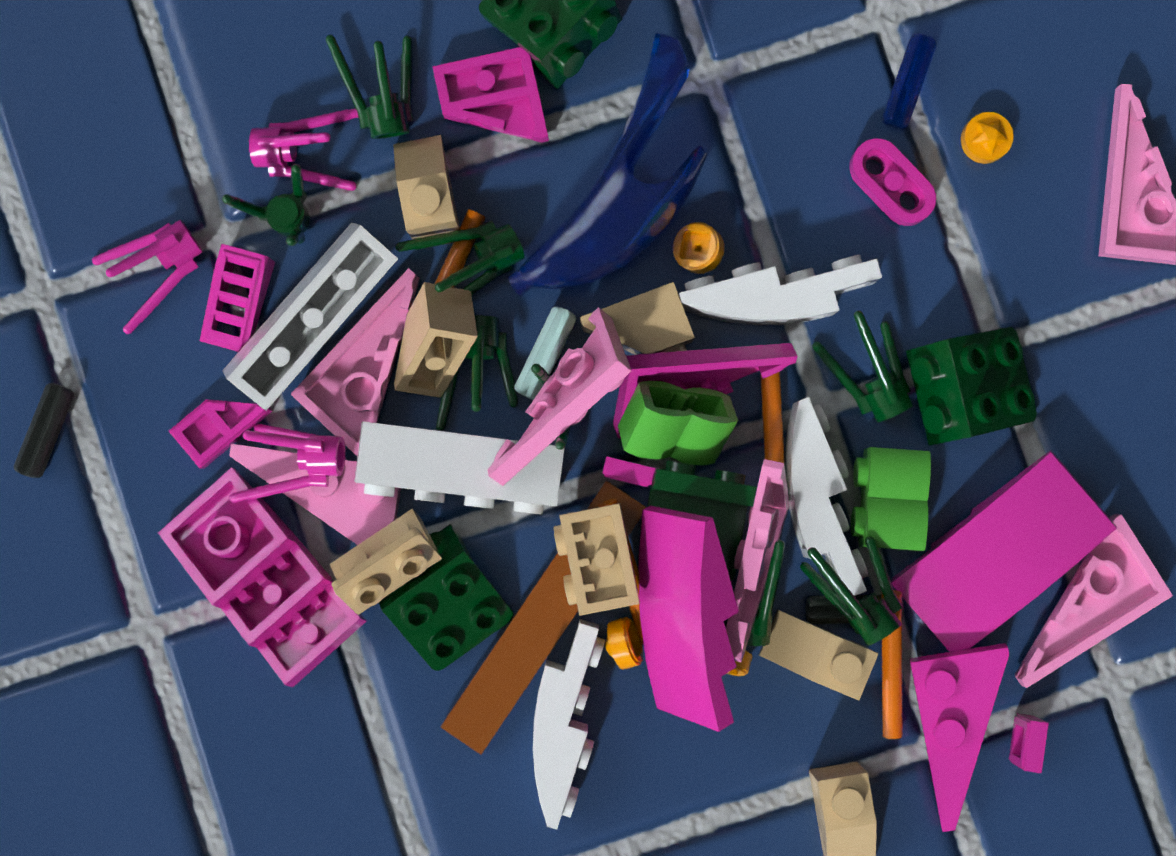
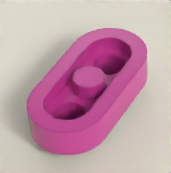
M878 138L870 139L862 143L852 155L849 165L852 179L893 222L903 226H913L922 222L932 213L936 204V193L932 184L891 142ZM866 161H878L881 165V173L877 175L869 173L866 169ZM903 194L912 196L915 201L914 209L907 210L903 208L900 204V196Z

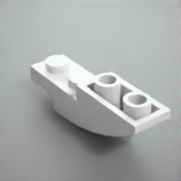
M855 255L831 263L833 271L815 276L813 268L784 276L786 284L780 285L776 267L762 270L761 264L758 262L732 270L733 278L717 283L714 282L713 276L689 281L684 284L686 291L678 295L685 311L701 317L748 325H782L832 316L840 310L836 299L837 294L873 285L882 278L877 259L862 263L860 255Z
M807 397L793 403L787 427L785 473L791 519L803 557L811 559L807 551L811 547L816 548L821 555H824L825 560L852 594L856 596L867 591L862 579L868 577V570L858 549L851 551L848 546L844 532L849 530V524L839 503L832 505L829 497L847 490L843 479L849 477V473L839 450L831 451L824 433L830 431V426L820 404L813 406L810 398Z
M582 619L579 620L566 665L546 660L534 717L533 758L538 796L547 827L556 830L562 815L569 818L572 815L579 788L571 786L577 767L586 770L594 744L593 740L586 738L588 724L572 720L571 716L572 713L582 716L590 691V687L582 685L587 666L597 668L605 639L597 637L599 631L598 624Z

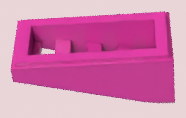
M221 244L199 341L236 352L242 349L255 334L275 261L262 254ZM235 264L254 269L253 277L249 278L233 273ZM229 284L250 289L248 298L228 293ZM228 303L246 308L244 318L222 312L223 304ZM218 322L241 327L240 337L216 331Z

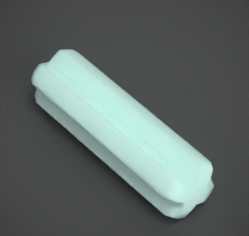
M557 306L551 309L515 384V390L519 394L534 400L542 388L543 384L532 372L531 367L533 364H539L549 375L551 374L576 322V316L572 312Z

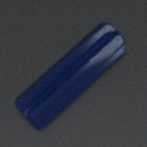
M915 33L909 40L882 117V122L885 125L904 130L909 125L937 46L934 38Z

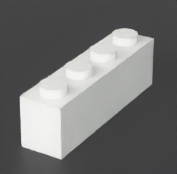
M351 222L222 370L226 379L267 411L398 258L365 228Z
M362 422L354 482L365 484L364 494L394 497L395 487L415 490V500L444 503L445 493L464 495L465 506L494 509V501L498 499L514 501L513 511L543 514L544 505L557 506L564 449L558 450L555 445L547 446L502 486L488 476L487 470L492 465L496 454L506 439ZM510 440L514 444L518 443V441Z

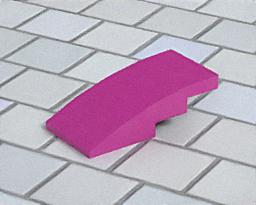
M1050 450L974 507L971 515L933 542L929 551L892 578L891 584L897 591L902 593L904 600L949 652L970 649L1079 563L1114 532L1117 526Z
M231 467L160 530L158 534L212 606L222 609L247 644L260 651L286 686L294 687L366 623L367 620L362 614L357 615L335 594L332 588L334 580L262 498L232 503L229 500L232 493L252 488L238 471Z
M649 506L643 509L638 561L639 609L645 660L656 707L659 710L720 732L734 723L722 676L736 668L724 621L737 614L739 610L714 519L712 517Z

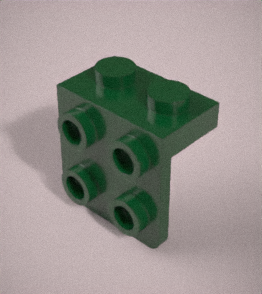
M482 0L479 4V11L483 18L529 53L543 78L556 89L568 78L573 77L579 72L584 64V60L601 42L607 41L614 34L617 25L623 20L615 0Z
M1013 327L950 338L906 351L929 446L970 438L1036 420L1035 399L1028 378L1023 349L1018 333Z
M667 461L665 470L655 469L647 507L655 506L712 517L730 581H732L736 575L734 562L738 545L742 540L747 507H753L757 487L744 485L746 477L744 474L716 470L715 479L695 476L696 466Z
M451 524L439 532L430 534L442 559L379 602L382 612L431 669L435 671L446 668L509 623L513 617V612L509 605L472 560L461 536Z

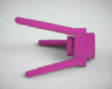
M356 108L287 123H269V127L252 128L249 136V151L253 166L268 167L270 177L291 178L292 166H288L287 162H295L297 145L325 143L331 139L330 134L327 132L294 134V132L358 118ZM301 169L303 181L354 191L357 188L356 183L353 181Z
M181 219L172 225L167 223L155 232L109 249L92 258L94 265H100L140 250L109 267L106 270L108 277H114L155 255L165 269L173 265L177 267L123 327V332L126 334H131L184 276L198 268L193 258L203 251Z
M256 424L254 431L248 430L243 433L245 440L297 448L298 468L300 470H307L309 475L232 493L229 500L232 503H237L310 486L328 487L329 476H341L344 470L345 442L343 437L315 435L276 426Z

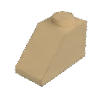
M441 135L393 144L396 182L405 228L409 236L414 239L458 231L460 226Z
M424 282L406 316L394 387L396 391L441 398L478 335L471 291L450 287L443 292H437L435 290L436 284Z
M674 282L601 309L612 318L623 349L635 355L687 351L685 345L692 343L695 338ZM592 313L580 317L583 331L590 335L596 328L588 320Z
M777 609L772 620L770 644L762 646L758 655L813 682L859 701L878 653L868 647Z
M858 762L810 769L809 775L823 855L876 856L877 822L868 772Z

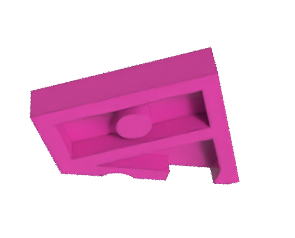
M521 47L432 66L444 119L541 143L549 141L531 57Z

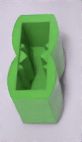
M643 381L638 383L618 424V429L624 451L638 458L664 459L672 457L684 464L709 465L716 462L738 419L730 396L708 388H689L684 390L681 387L662 381Z
M869 447L864 449L863 458L856 457L853 482L855 487H861L860 507H853L851 535L858 537L859 547H867L865 539L868 536H872L878 548L925 551L931 476L930 451Z

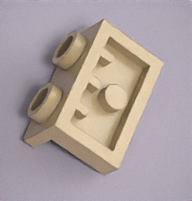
M617 503L559 515L561 525L554 526V537L559 556H568L571 574L563 576L568 604H577L579 616L640 604L621 504Z
M411 509L330 563L336 578L332 582V588L335 594L359 615L414 577L422 574L427 568L441 560L442 557L422 519Z

